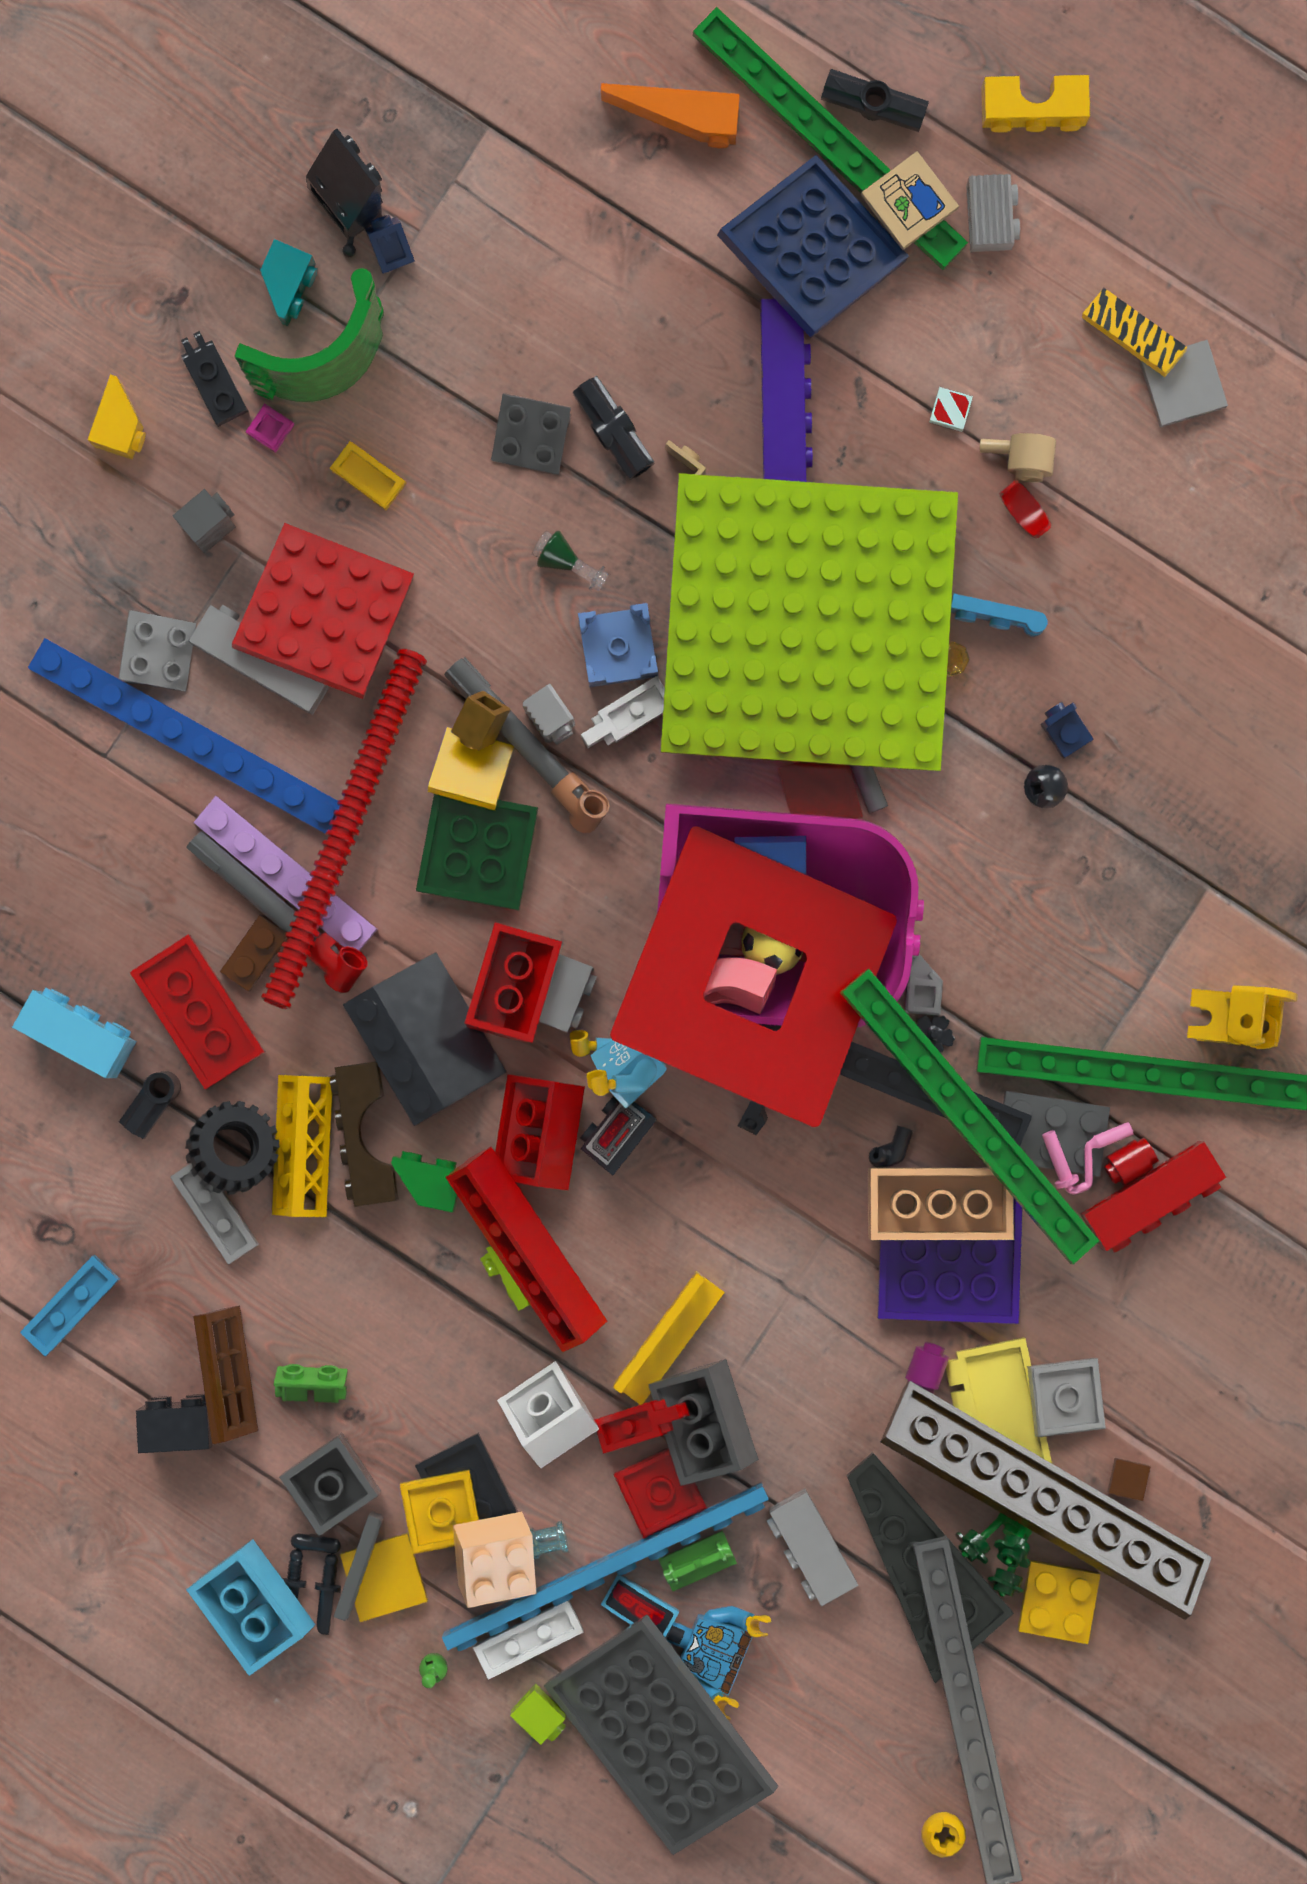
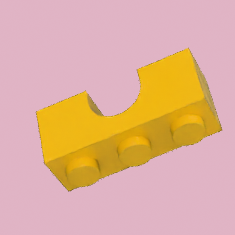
M1089 75L1054 76L1050 85V98L1043 103H1032L1023 97L1020 91V76L985 77L981 87L982 128H991L992 132H1008L1013 127H1025L1026 131L1029 132L1044 131L1046 127H1060L1062 131H1077L1081 129V126H1086L1090 117Z

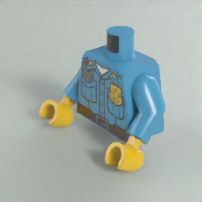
M734 1606L710 1609L704 1615L698 1614L692 1629L674 1622L666 1636V1640L669 1643L683 1648L680 1658L728 1720H731V1718L724 1712L725 1705L728 1703L732 1707L738 1708L739 1703L732 1698L724 1697L723 1694L729 1696L752 1637L768 1636L767 1633L760 1631V1621L764 1623L771 1622V1618L767 1615L754 1616L753 1613Z

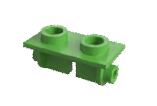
M298 1364L278 1366L274 1379L275 1397H282V1401H307L308 1390H314V1402L339 1403V1399L346 1400L347 1386H345L348 1369L332 1365H325L320 1368L303 1367Z
M723 1531L659 1558L664 1576L672 1592L737 1564Z

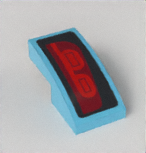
M622 1575L616 1576L601 1603L604 1608L630 1625L648 1615L664 1637H666L679 1614V1609L650 1594L649 1590Z

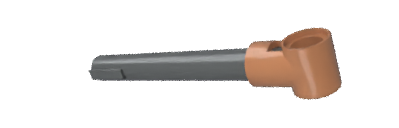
M465 657L456 661L445 672V677L466 699L480 691H485L504 704L492 691L489 682ZM510 710L500 732L553 788L551 794L570 813L569 819L573 828L582 833L595 831L609 811L610 806L606 796L599 791L590 790L574 772L569 774ZM585 809L590 810L594 815L588 813Z

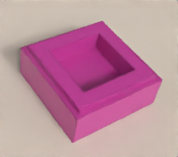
M264 403L246 430V434L276 453L295 424Z

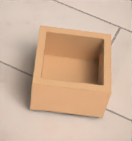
M522 1512L453 1525L458 1586L467 1608L536 1594L533 1538Z

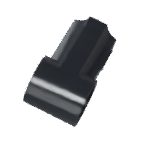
M161 1071L149 1075L143 1084V1088L119 1123L132 1134L145 1139L170 1102L179 1095L181 1090L179 1078L169 1071ZM159 1078L166 1079L170 1086L169 1093L165 1097L159 1096L154 1089L155 1082Z

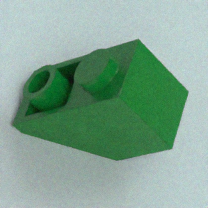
M402 1151L401 1157H392V1166L419 1206L452 1213L455 1211L458 1196L445 1177L456 1169L457 1162L436 1158L435 1164L422 1162L423 1155Z

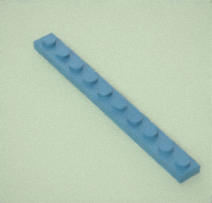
M759 1483L644 1539L642 1538L536 1588V1594L512 1599L446 1630L442 1635L443 1642L447 1650L454 1647L458 1651L467 1649L477 1643L475 1637L486 1632L490 1636L499 1634L509 1628L507 1622L518 1617L522 1621L533 1618L541 1613L539 1607L550 1602L554 1606L565 1603L573 1598L571 1592L582 1587L586 1591L592 1590L605 1583L603 1577L614 1572L618 1576L624 1575L637 1568L635 1562L646 1557L650 1561L656 1560L669 1553L667 1547L680 1542L682 1546L688 1545L701 1538L699 1532L712 1527L714 1531L720 1530L733 1523L731 1517L744 1512L746 1516L752 1515L765 1507L763 1502L769 1500L762 1483Z

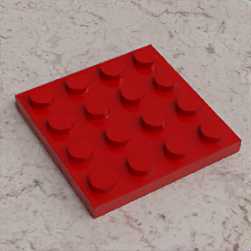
M284 523L232 641V648L363 699L409 591L414 573Z

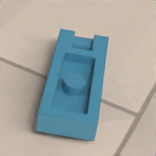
M953 594L951 613L956 614L955 619L975 623L976 618L990 621L989 626L1003 630H1009L1010 625L1023 628L1024 632L1030 637L1039 636L1048 624L1047 617L1039 611Z

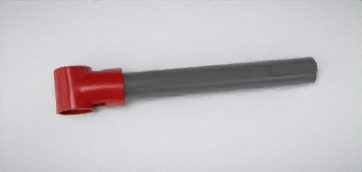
M199 832L186 847L285 933L291 931L292 928L289 924L291 921H295L296 918L293 916L295 911L204 832ZM320 933L319 937L314 938L316 945L310 948L312 955L309 959L325 972L324 980L330 988L340 993H347L368 966V961L364 954L356 948L343 947L328 933Z

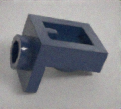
M384 215L370 222L371 227L366 228L365 231L383 274L415 262L398 217L391 218L390 215Z
M1063 702L1055 705L1045 712L1048 719L1040 724L1063 759L1094 740L1075 711L1077 707L1074 702L1066 707Z

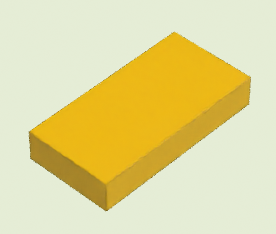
M351 441L348 442L330 467L333 473L385 511L407 484L405 480Z

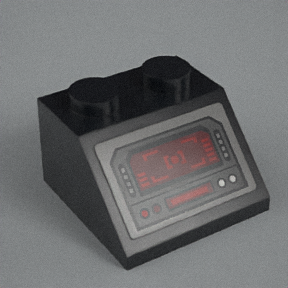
M614 1095L601 1110L606 1114V1117L599 1126L592 1122L579 1138L584 1142L580 1149L612 1176L657 1121L654 1116L635 1101L625 1109Z

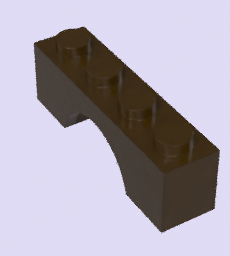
M376 1061L334 1067L335 1075H330L332 1095L339 1096L340 1109L335 1110L337 1130L344 1131L345 1144L340 1145V1156L342 1165H348L350 1179H345L347 1200H353L354 1207L397 1201L399 1197L394 1167L392 1164L382 1162L371 1155L365 1147L361 1135V1124L365 1112L375 1101L384 1096L380 1067Z

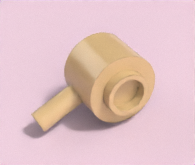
M1019 433L1011 435V440L981 439L980 453L1009 454L1007 471L1016 475V480L1042 482L1043 477L1053 475L1056 439L1041 434Z

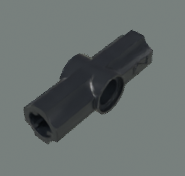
M830 69L821 96V100L859 112L868 120H883L916 132L920 131L929 101L891 89L882 81H867L834 69ZM869 95H878L883 99L884 103L877 107L871 106L866 101V98Z
M597 376L588 379L572 392L591 421V428L603 447L607 451H611L629 480L640 476L655 464L635 432L637 431L629 416L621 406L617 407L610 393Z

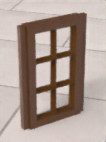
M240 1305L193 1316L212 1444L227 1442L257 1432L258 1424Z

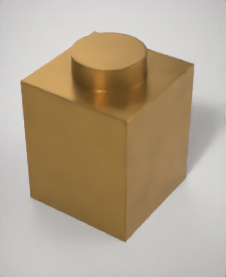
M480 691L467 697L451 733L459 737L460 742L466 747L479 751L494 744L511 709L485 691Z

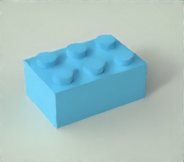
M45 988L44 991L32 990L12 1028L104 1078H117L137 1042L129 1038L131 1031L115 1022L107 1021L104 1024L98 1021L101 1015L82 1005L81 1007L76 1004L75 1007H72L68 1004L70 998L54 989Z
M254 1539L212 1568L186 1589L249 1676L302 1639L316 1625Z

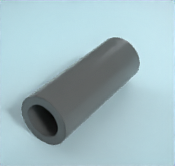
M850 765L868 813L870 814L887 807L888 804L874 768Z

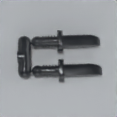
M298 1533L291 1537V1545L296 1549L290 1552L287 1578L282 1579L298 1600L299 1589L306 1588V1581L300 1580L301 1565L303 1564L301 1562L303 1560L301 1550L330 1553L324 1559L323 1583L315 1582L314 1588L315 1590H320L316 1621L317 1630L320 1634L329 1635L334 1593L341 1592V1586L335 1585L336 1565L338 1564V1558L335 1553L341 1549V1543L336 1538L323 1535L318 1536V1534Z

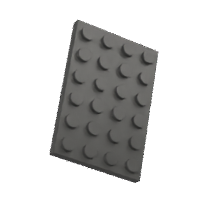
M645 1615L549 1679L544 1685L672 1855L770 1796L778 1788V1784L648 1615Z

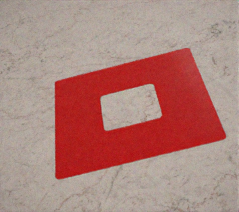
M694 826L689 831L610 1032V1037L617 1043L811 1127H818L822 1122L861 1018L840 992L866 969H870L877 976L896 926L897 918L890 912L701 827ZM733 923L742 924L796 948L807 956L781 1028L777 1031L745 1019L704 999L705 989L729 927Z

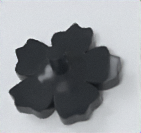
M924 1015L918 1019L917 1026L940 1053L944 1051L943 1045L952 1046L955 1040L952 1030H945L950 1021L943 1015L940 1017L934 1016L931 1022Z

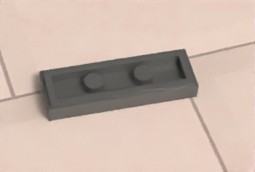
M371 1511L368 1515L334 1618L346 1621L351 1615L384 1519L382 1514Z

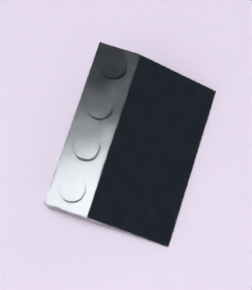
M437 952L343 1004L414 1126L419 1125L507 1073L484 1032L468 1028L465 1025L469 1007Z

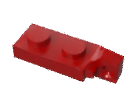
M665 1399L660 1401H650L594 1419L599 1428L596 1432L604 1454L668 1434L667 1432L674 1430L672 1421L690 1415L686 1402L667 1407Z

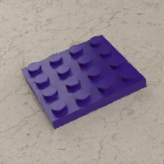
M1013 1197L1014 1240H880L877 1318L1019 1324L1022 1207Z

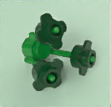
M999 1513L998 1517L981 1534L973 1529H970L965 1535L957 1532L955 1535L961 1542L958 1548L962 1556L971 1562L978 1559L983 1564H986L988 1559L985 1555L991 1550L986 1539L1003 1524V1533L1006 1536L1003 1540H996L994 1546L998 1549L997 1558L1007 1565L1008 1569L1006 1571L997 1568L994 1577L989 1576L988 1580L995 1583L993 1590L999 1592V1595L1002 1597L1005 1595L1013 1597L1014 1592L1023 1593L1024 1589L1020 1588L1023 1578L1014 1573L1018 1566L1028 1568L1031 1564V1561L1027 1559L1030 1551L1027 1540L1032 1533L1030 1529Z

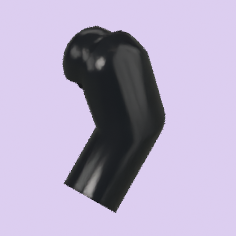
M897 1125L891 1143L874 1147L869 1152L871 1164L876 1168H888L902 1162L906 1156L913 1130Z

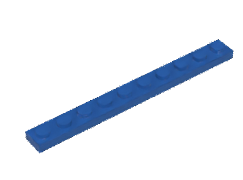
M44 638L28 669L319 831L326 833L327 830H331L332 826L329 823L336 818L333 813L340 808L337 804L338 800Z

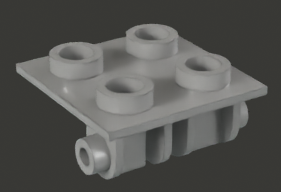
M129 610L118 679L130 684L141 683L186 692L193 648L189 639L195 631L196 623Z

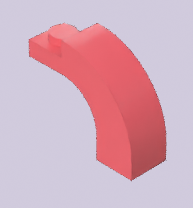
M745 958L717 959L704 992V999L714 1005L730 1003L761 1014L774 988L777 969Z

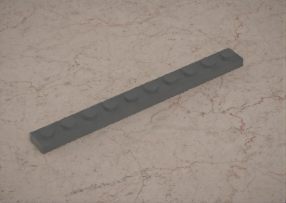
M947 1536L913 1543V1551L986 1884H1010L1023 1881L949 1539Z

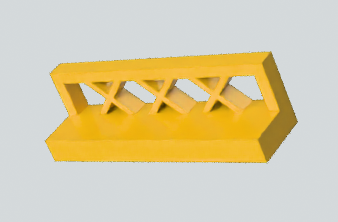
M278 1075L277 1133L275 1134V1140H279L280 1147L276 1150L278 1158L274 1164L272 1215L327 1217L332 1107L330 1077ZM310 1083L321 1084L320 1099L315 1105L309 1099ZM314 1118L319 1124V1133L312 1140L307 1134L308 1124ZM313 1153L317 1159V1169L310 1175L306 1170V1159ZM311 1188L316 1194L315 1209H304V1195Z
M696 1271L613 1383V1388L621 1394L622 1392L639 1405L643 1404L651 1394L648 1384L662 1379L725 1292Z

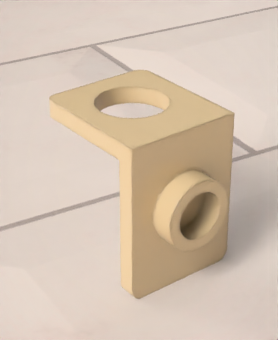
M668 440L665 444V450L695 472V474H706V467L698 462L700 460L698 454L685 445L680 449Z

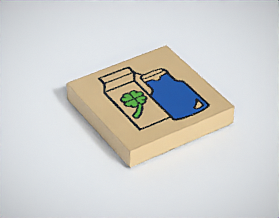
M918 151L861 193L862 198L902 250L959 208L957 202Z

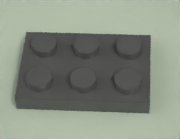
M1005 1091L1003 1104L1032 1116L1020 1147L1037 1167L1055 1169L1042 1138V1134L1055 1130L1070 1171L1085 1174V1144L1093 1136L1107 1131L1110 1107ZM1104 1147L1092 1149L1093 1176L1100 1177Z

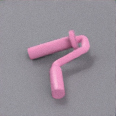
M1127 1122L1097 1134L1085 1144V1182L1073 1186V1184L1079 1181L1078 1174L1071 1173L1055 1130L1042 1134L1059 1179L1055 1182L1056 1188H1065L1068 1193L1073 1195L1089 1190L1093 1183L1092 1149H1100L1134 1135L1130 1123Z

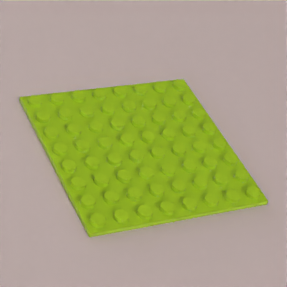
M679 473L660 753L941 771L958 492Z

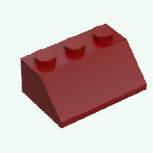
M495 922L466 1016L465 1025L468 1028L499 1037L533 1044L563 942Z
M507 1074L495 1153L516 1183L569 1191L585 1086Z

